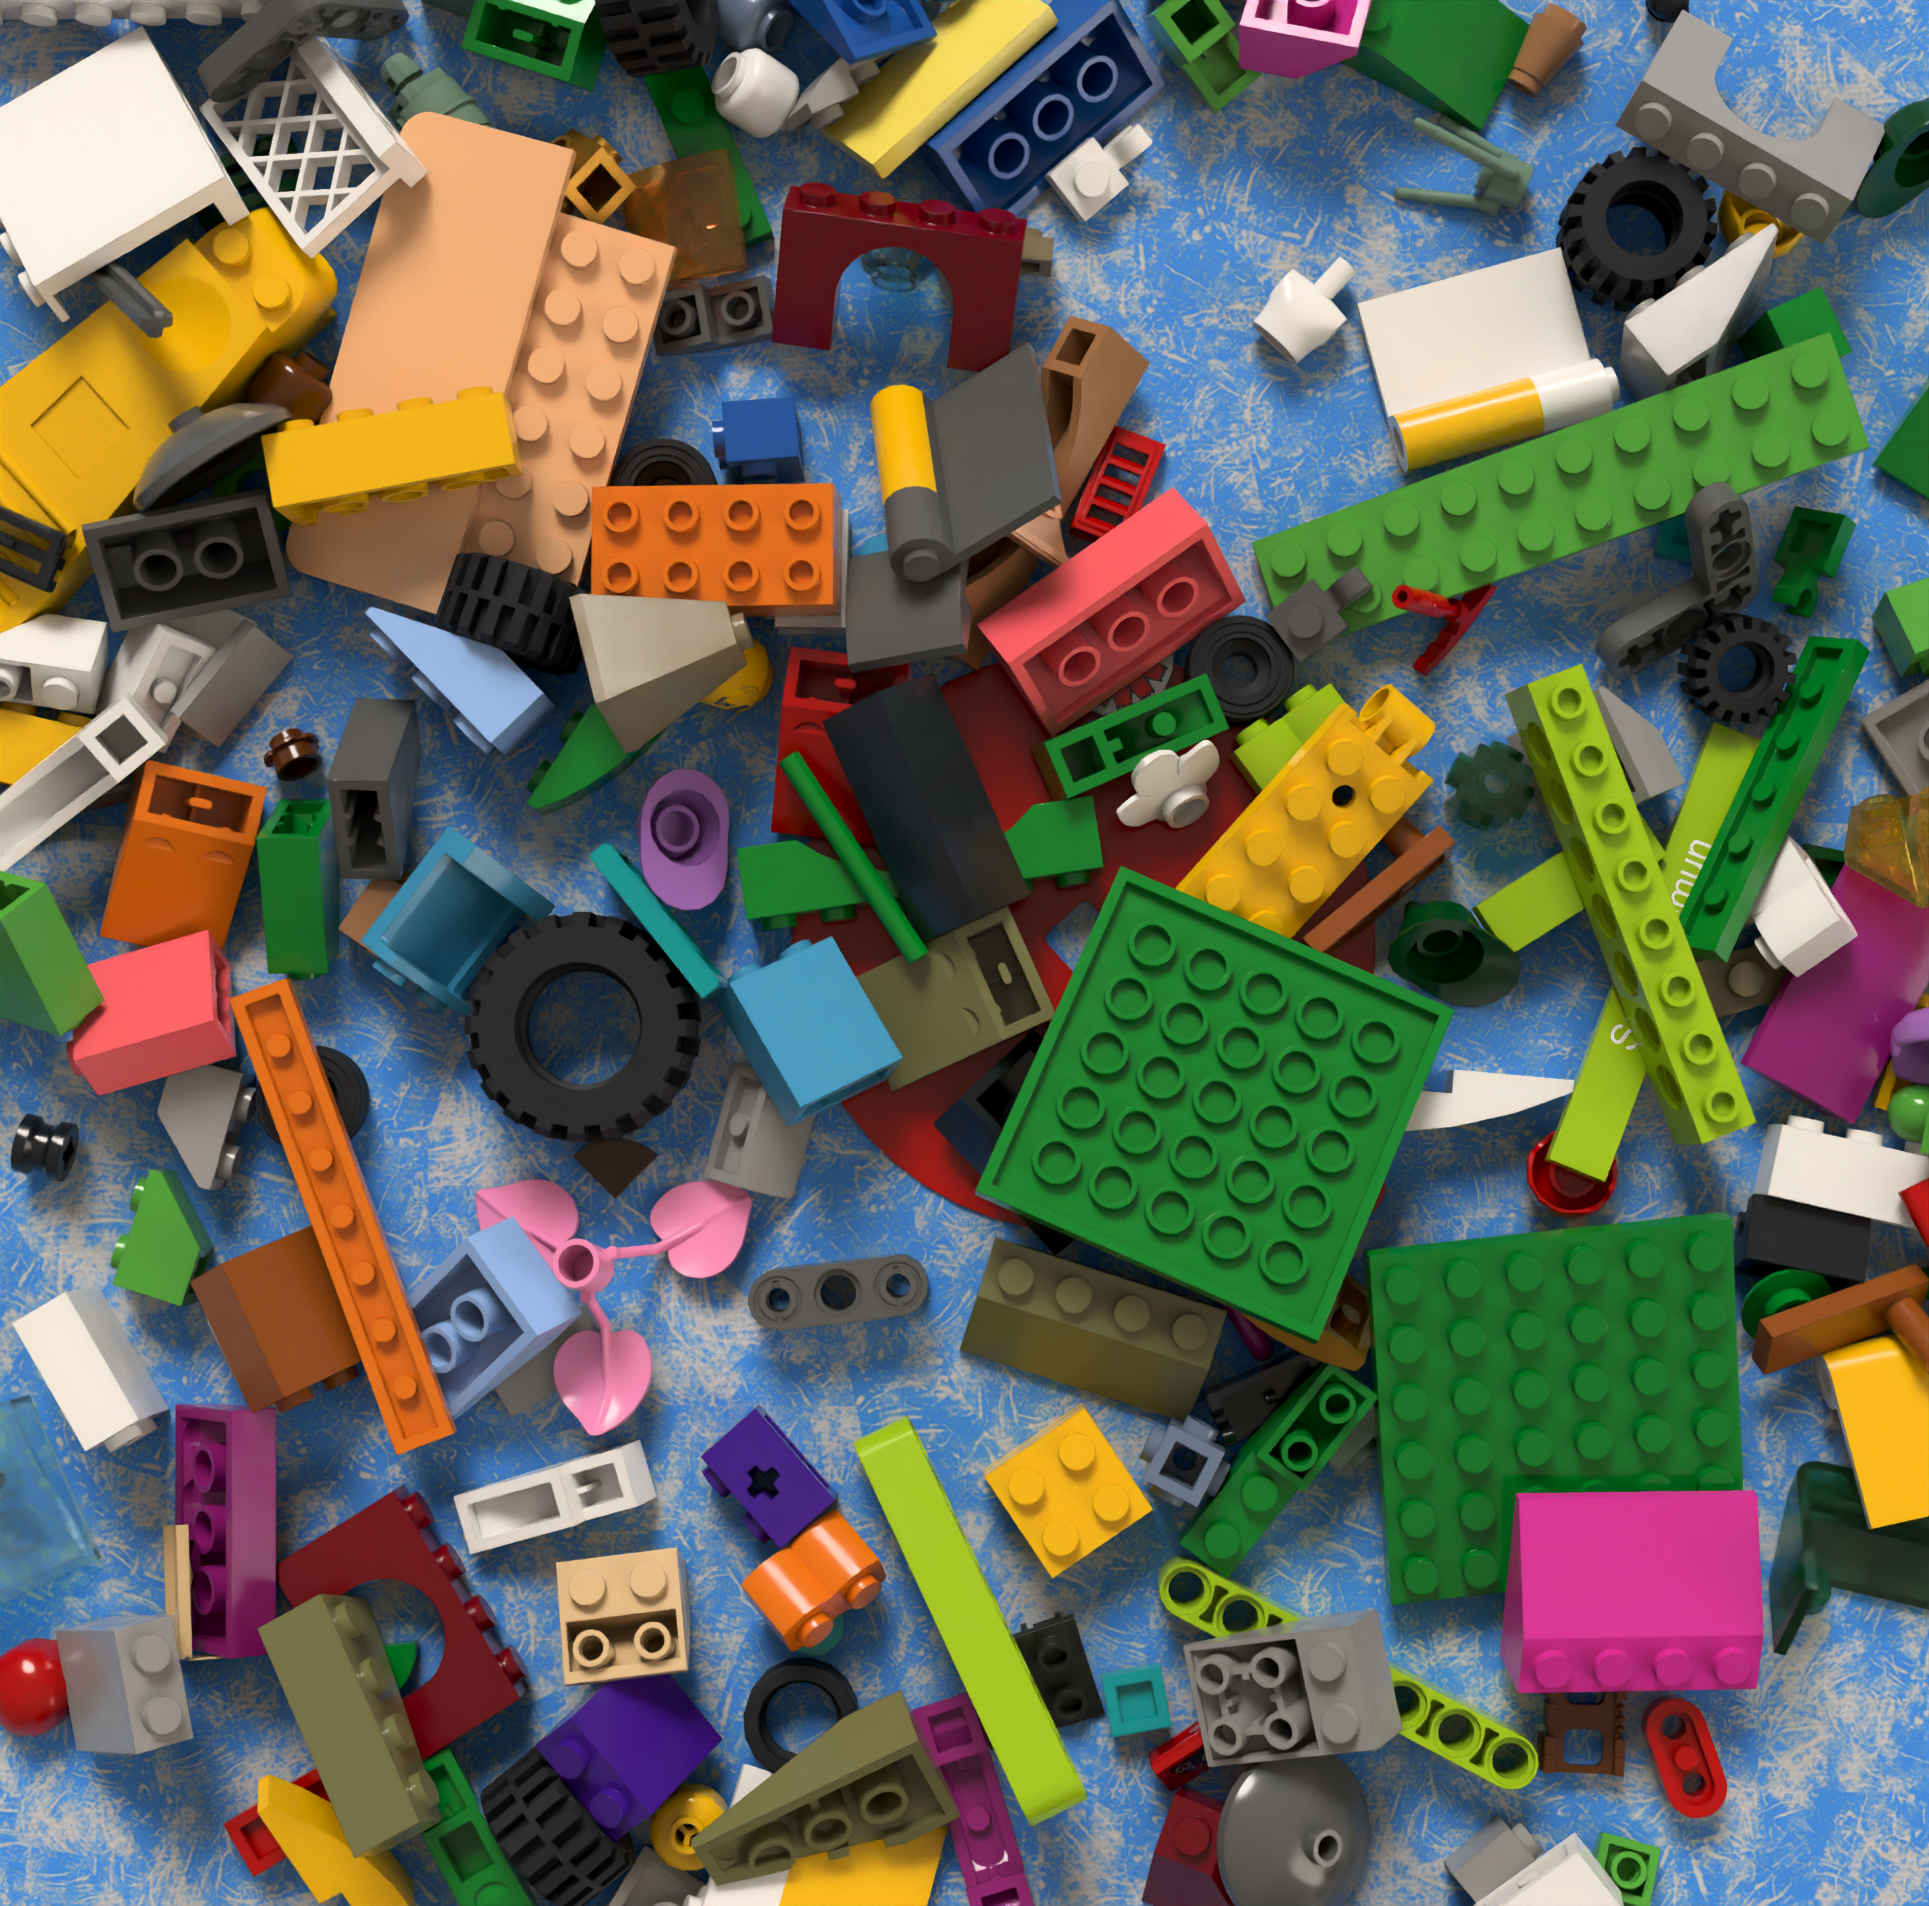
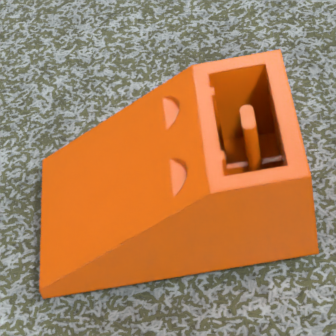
M146 760L137 767L99 937L150 947L209 930L217 945L223 951L254 849L267 787L151 760Z

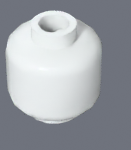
M758 48L747 49L741 53L733 52L728 55L716 70L711 84V90L715 94V107L718 113L724 119L755 138L769 137L779 129L781 131L787 130L784 123L797 102L800 90L796 74Z

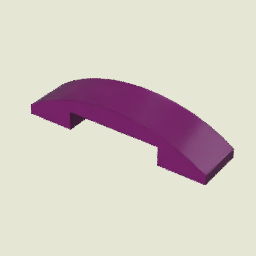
M968 1692L913 1709L914 1715L926 1736L961 1817L949 1822L948 1826L966 1884L965 1890L970 1906H1035L986 1736Z

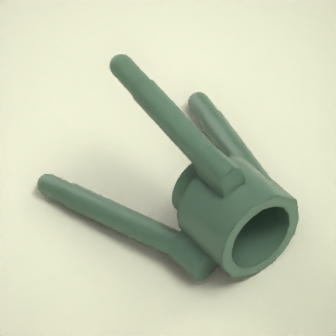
M1446 115L1438 117L1437 122L1439 126L1419 117L1413 120V127L1418 131L1481 164L1473 187L1483 192L1481 196L1421 188L1397 187L1394 190L1396 198L1473 208L1493 216L1497 215L1501 205L1512 210L1518 207L1531 179L1534 169L1533 165L1519 160V157L1499 149Z

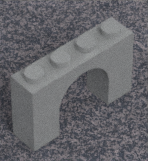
M1682 9L1615 126L1823 245L1853 202L1885 133L1884 124L1836 97L1808 139L1784 140L1769 136L1752 128L1728 108L1716 87L1715 75L1717 68L1733 38Z

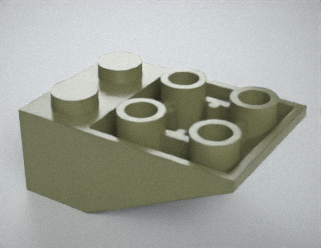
M1008 906L925 943L924 945L929 953L912 965H909L903 955H900L856 977L903 1057L891 1077L887 1080L892 1092L1052 1020L1055 1010Z

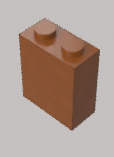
M312 1225L221 1263L190 1282L253 1414L273 1404H276L280 1414L314 1398L310 1387L322 1382L328 1392L360 1376L355 1365L361 1363L362 1360Z

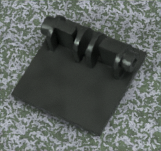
M1057 1612L1054 1613L1055 1617L1035 1623L1033 1628L1028 1629L1026 1623L1020 1624L1021 1632L1012 1635L1056 1728L1059 1729L1103 1715L1105 1712L1074 1615L1070 1614L1062 1617L1061 1613ZM984 1729V1732H985L987 1741H988V1743H989L990 1749H991V1750H994V1748H993V1746H992V1744H991V1742H990V1740H989V1738H988V1735H987V1733H986V1731H985V1729Z

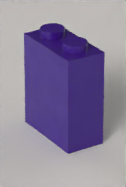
M665 1674L599 1683L535 1747L610 1839L615 1842L651 1816L721 1742L722 1737L671 1675Z

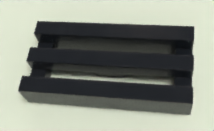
M0 505L1 520L51 542L48 551H45L0 531V545L42 563L39 573H36L0 557V572L42 591L53 593L57 584L53 579L57 570H63L66 560L62 557L66 548H72L75 537Z

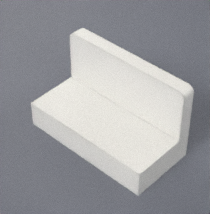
M165 622L129 629L104 679L94 711L95 715L98 716L128 691L167 735L166 745L158 750L165 754L181 723V720L170 709L217 652L216 648L209 641L169 627Z

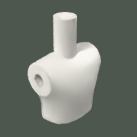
M1339 257L1315 283H1312L1299 272L1292 269L1273 289L1266 305L1252 322L1253 327L1282 356L1297 365L1315 348L1326 344L1346 322L1347 318L1334 304L1332 299L1356 274L1355 270L1347 261Z

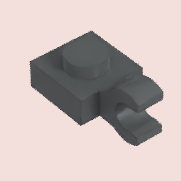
M1355 566L1336 580L1325 592L1315 579H1311L1268 612L1265 617L1297 660L1304 664L1351 628L1341 615V612L1366 595L1374 587L1361 569H1357Z

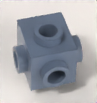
M1187 1415L1184 1423L1172 1417L1166 1430L1155 1425L1139 1456L1140 1459L1148 1462L1143 1479L1152 1484L1149 1491L1177 1507H1182L1184 1501L1198 1507L1204 1493L1215 1497L1230 1468V1464L1222 1460L1225 1454V1444L1216 1440L1220 1431L1190 1415ZM1181 1447L1192 1449L1197 1456L1196 1463L1189 1468L1179 1467L1173 1458L1177 1449Z

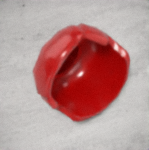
M1553 1131L1530 1150L1526 1164V1186L1536 1205L1552 1216L1569 1220L1586 1218L1598 1212L1613 1196L1618 1184L1617 1161L1614 1158L1606 1181L1603 1183H1598L1544 1161L1555 1131Z
M31 1638L9 1649L0 1656V1725L8 1733L20 1737L28 1735L36 1737L47 1733L70 1716L66 1683L62 1672L57 1640Z

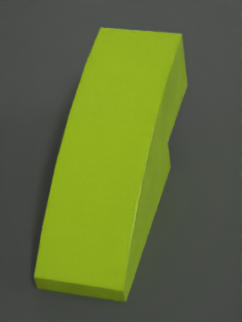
M1639 812L1658 862L1667 854ZM1561 850L1471 909L1487 932L1505 942L1516 952L1585 909L1564 851Z

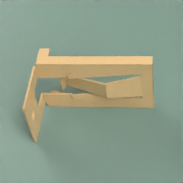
M189 1525L163 1526L165 1615H172L179 1659L196 1661L225 1658L213 1654L192 1656L190 1586L193 1580V1573L189 1559Z

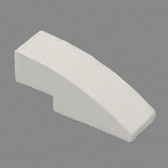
M639 1439L530 1471L453 1497L469 1552L474 1554L573 1527L586 1520L638 1507L656 1498L657 1495Z

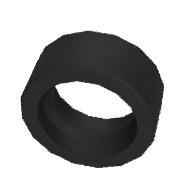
M810 1657L787 1659L767 1669L754 1684L743 1714L745 1739L754 1757L770 1772L775 1773L797 1755L780 1747L772 1739L767 1729L766 1711L770 1700L780 1689L792 1683L804 1682L820 1687L831 1697L836 1707L837 1722L858 1710V1700L848 1679L831 1664Z

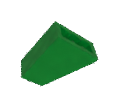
M280 799L256 837L268 974H287V977L293 980H311L320 977L322 974H328L339 953V929L337 928L339 927L340 867L330 800Z

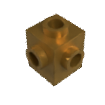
M571 128L565 135L559 136L550 142V144L573 149L577 153L561 213L573 214L578 218L602 224L637 188L618 165L623 160L622 157L600 135L597 134L591 140Z

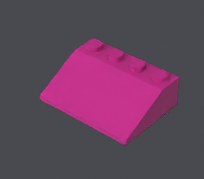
M1754 1490L1516 1493L1500 1657L1518 1693L1757 1689L1764 1632L1758 1496Z

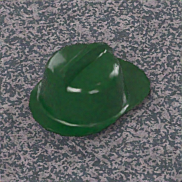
M1929 98L1915 101L1900 108L1884 122L1885 133L1873 157L1874 164L1865 174L1855 196L1856 209L1865 218L1877 219L1892 214L1929 187Z
M1410 900L1404 907V919L1400 925L1399 935L1390 945L1388 961L1394 973L1440 1000L1456 1006L1477 1007L1498 1001L1508 995L1518 983L1521 969L1516 953L1505 942L1482 929L1471 911L1460 903L1450 900L1431 901L1425 904Z

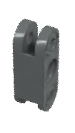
M889 1254L779 1267L766 1271L754 1281L748 1295V1306L753 1318L760 1325L770 1330H789L899 1317L913 1313L922 1305L928 1292L929 1279L921 1263L906 1254ZM901 1274L905 1276L910 1283L909 1291L903 1295L892 1293L887 1285L888 1279L892 1275ZM834 1275H843L849 1278L854 1283L856 1289L854 1302L845 1308H835L829 1305L822 1293L823 1284L826 1279ZM780 1288L788 1293L790 1303L787 1308L778 1309L771 1304L770 1293L772 1289Z

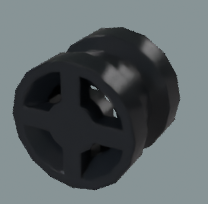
M27 1114L19 1124L14 1137L11 1151L12 1170L23 1174H29L33 1170L44 1172L49 1180L63 1182L71 1171L76 1157L79 1141V1128L77 1124L61 1122L54 1126L46 1124L42 1116Z

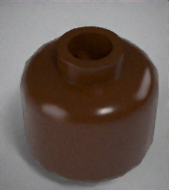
M301 350L296 358L283 352L274 353L249 386L247 399L249 403L275 404L286 407L295 420L308 419L314 422V426L319 425L321 415L332 400L330 383L326 380L331 370L319 359L304 350Z

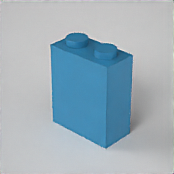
M832 936L813 945L808 939L797 942L784 950L779 955L778 961L763 968L760 967L759 963H752L739 969L728 978L727 982L729 984L717 1005L787 1128L888 1080L903 1059Z

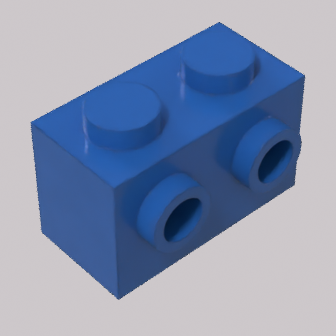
M794 396L722 402L723 420L712 421L715 457L719 459L720 470L729 469L734 485L780 484L784 482L805 481L801 423Z

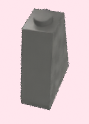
M356 698L326 779L341 878L401 880L421 755L415 700Z

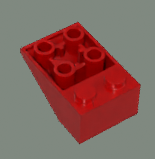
M790 646L781 708L771 824L772 833L827 840L779 766V763L784 758L799 751L857 842L861 845L877 847L822 721L875 692L912 680L913 671L910 663L852 673L848 666L847 653Z

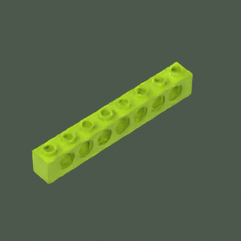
M1579 664L1505 694L1508 707L1675 1145L1704 1144L1757 1123L1583 665Z

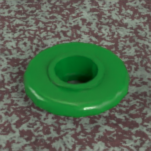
M1788 1268L1771 1273L1757 1282L1745 1296L1740 1309L1742 1326L1751 1338L1755 1339L1760 1319L1780 1313L1789 1306L1795 1304L1799 1306L1832 1294V1287L1824 1277L1809 1271Z

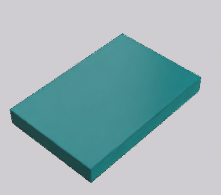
M603 843L588 855L699 996L712 1002L721 997L729 983L668 906L650 891L641 872L625 852L610 843Z

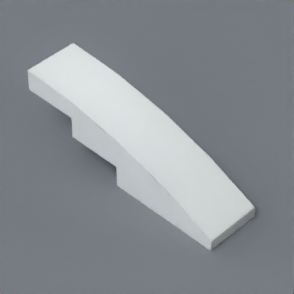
M1447 1070L1445 1071L1443 1093L1421 1091L1405 1131L1454 1127L1517 1113L1573 1093L1574 1080Z

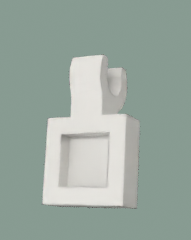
M1139 123L1134 127H1131V125L1126 127L1103 149L1094 137L1087 138L1044 177L1079 222H1086L1129 185V182L1119 169L1136 158L1153 142Z

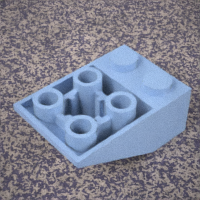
M370 607L365 612L378 626L370 633V636L403 668L407 669L412 663L415 664L419 670L411 677L414 682L446 712L454 705L461 713L453 722L486 754L496 747L506 757H509L559 709L502 649L374 607Z

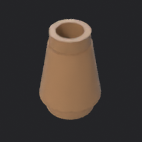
M1548 3L1542 13L1534 14L1507 81L1524 94L1536 98L1542 88H1545L1582 48L1584 43L1581 38L1587 30L1586 25L1564 8Z

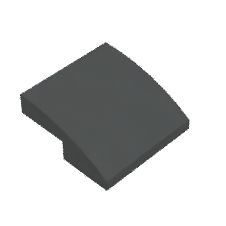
M889 550L850 557L846 584L845 627L848 666L851 672L857 673L967 653L972 610L965 596L970 557L939 576L923 582L905 580L896 575L890 565Z

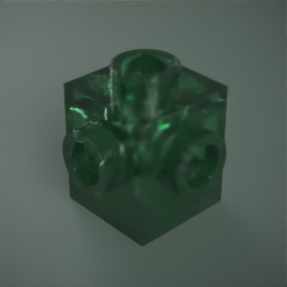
M1492 741L1490 746L1479 743L1469 751L1468 755L1460 751L1456 756L1444 780V784L1450 786L1451 789L1443 804L1457 810L1455 817L1476 829L1488 831L1490 826L1497 830L1507 824L1511 817L1519 821L1524 815L1535 793V788L1527 785L1533 770L1531 767L1521 763L1524 755L1518 750L1498 741ZM1487 773L1504 781V788L1501 793H1492L1487 790L1484 784Z

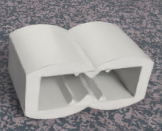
M1786 833L1745 923L1749 926L1755 923L1761 933V936L1755 939L1754 942L1766 961L1774 969L1784 965L1796 977H1799L1857 937L1858 934L1809 855Z

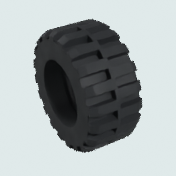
M573 912V915L559 917L554 914L538 919L539 924L527 930L521 927L507 937L509 943L500 952L493 950L483 964L487 970L480 982H473L468 998L474 1000L471 1016H465L464 1034L470 1035L472 1050L467 1051L471 1068L478 1070L483 1080V1083L480 1085L490 1100H495L504 1109V1115L516 1124H523L532 1129L533 1133L547 1138L567 1140L568 1142H596L613 1139L624 1134H631L645 1127L648 1121L656 1116H661L673 1104L671 1102L680 1089L685 1088L692 1075L689 1071L694 1057H698L701 1041L698 1039V1022H701L699 1004L695 1002L692 985L650 934L625 920L610 915L608 917L596 915L592 912ZM589 971L613 978L631 995L639 1014L640 1036L632 1058L622 1070L604 1081L579 1085L568 1083L555 1077L538 1061L529 1039V1018L535 1001L549 984L567 974Z

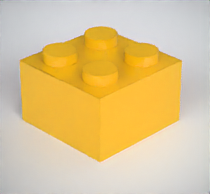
M1082 1402L984 1469V1478L1052 1579L1153 1510L1150 1502Z

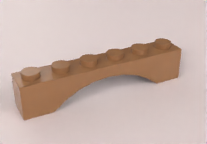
M1073 316L1069 317L1041 367V387L1062 497L1060 506L1063 517L1150 363L1110 326ZM1006 536L970 557L965 596L972 610L967 653L946 656L945 658L977 671L979 670L991 648L977 627V624L1022 593L1040 560Z

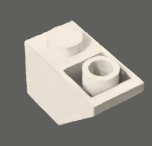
M44 614L0 633V701L94 714L109 667L107 622Z

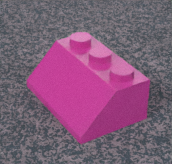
M1247 0L1240 22L1238 68L1297 79L1356 56L1372 0Z

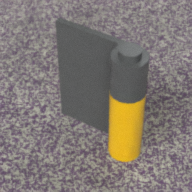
M1028 342L934 401L917 388L903 384L884 388L872 398L869 405L890 565L895 574L901 578L923 582L939 576L1062 503L1035 348Z

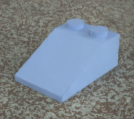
M510 1217L466 1237L408 1296L453 1421L550 1345L583 1313L562 1283L557 1280L552 1269L514 1217Z

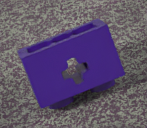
M760 1404L701 1456L708 1465L702 1470L706 1480L723 1498L728 1497L731 1493L747 1510L741 1516L742 1520L763 1544L772 1539L781 1549L832 1504L837 1497V1492ZM755 1465L763 1472L771 1467L777 1470L779 1475L774 1485L778 1491L775 1494L767 1487L762 1488L759 1492L753 1488L751 1484L756 1477V1473L752 1468Z

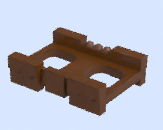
M1627 1691L1603 1692L1602 1700L1596 1704L1568 1702L1565 1692L1541 1693L1546 1696L1543 1707L1545 1731H1538L1537 1736L1538 1769L1544 1773L1609 1774L1624 1777L1625 1739L1621 1734L1625 1732V1728L1620 1723L1625 1721L1624 1715L1621 1714L1625 1711V1705L1621 1700L1627 1699ZM1592 1729L1600 1731L1602 1735L1600 1761L1596 1764H1571L1565 1762L1563 1750L1564 1734L1567 1730Z

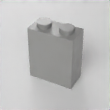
M172 1615L109 1616L55 1631L77 1751L137 1755L194 1738Z

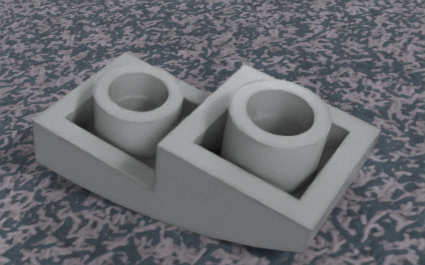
M892 53L851 65L840 57L816 77L801 93L793 110L785 120L784 124L788 132L809 123L813 131L817 132L845 117L841 107L860 93L857 87L866 84L881 74L877 65Z

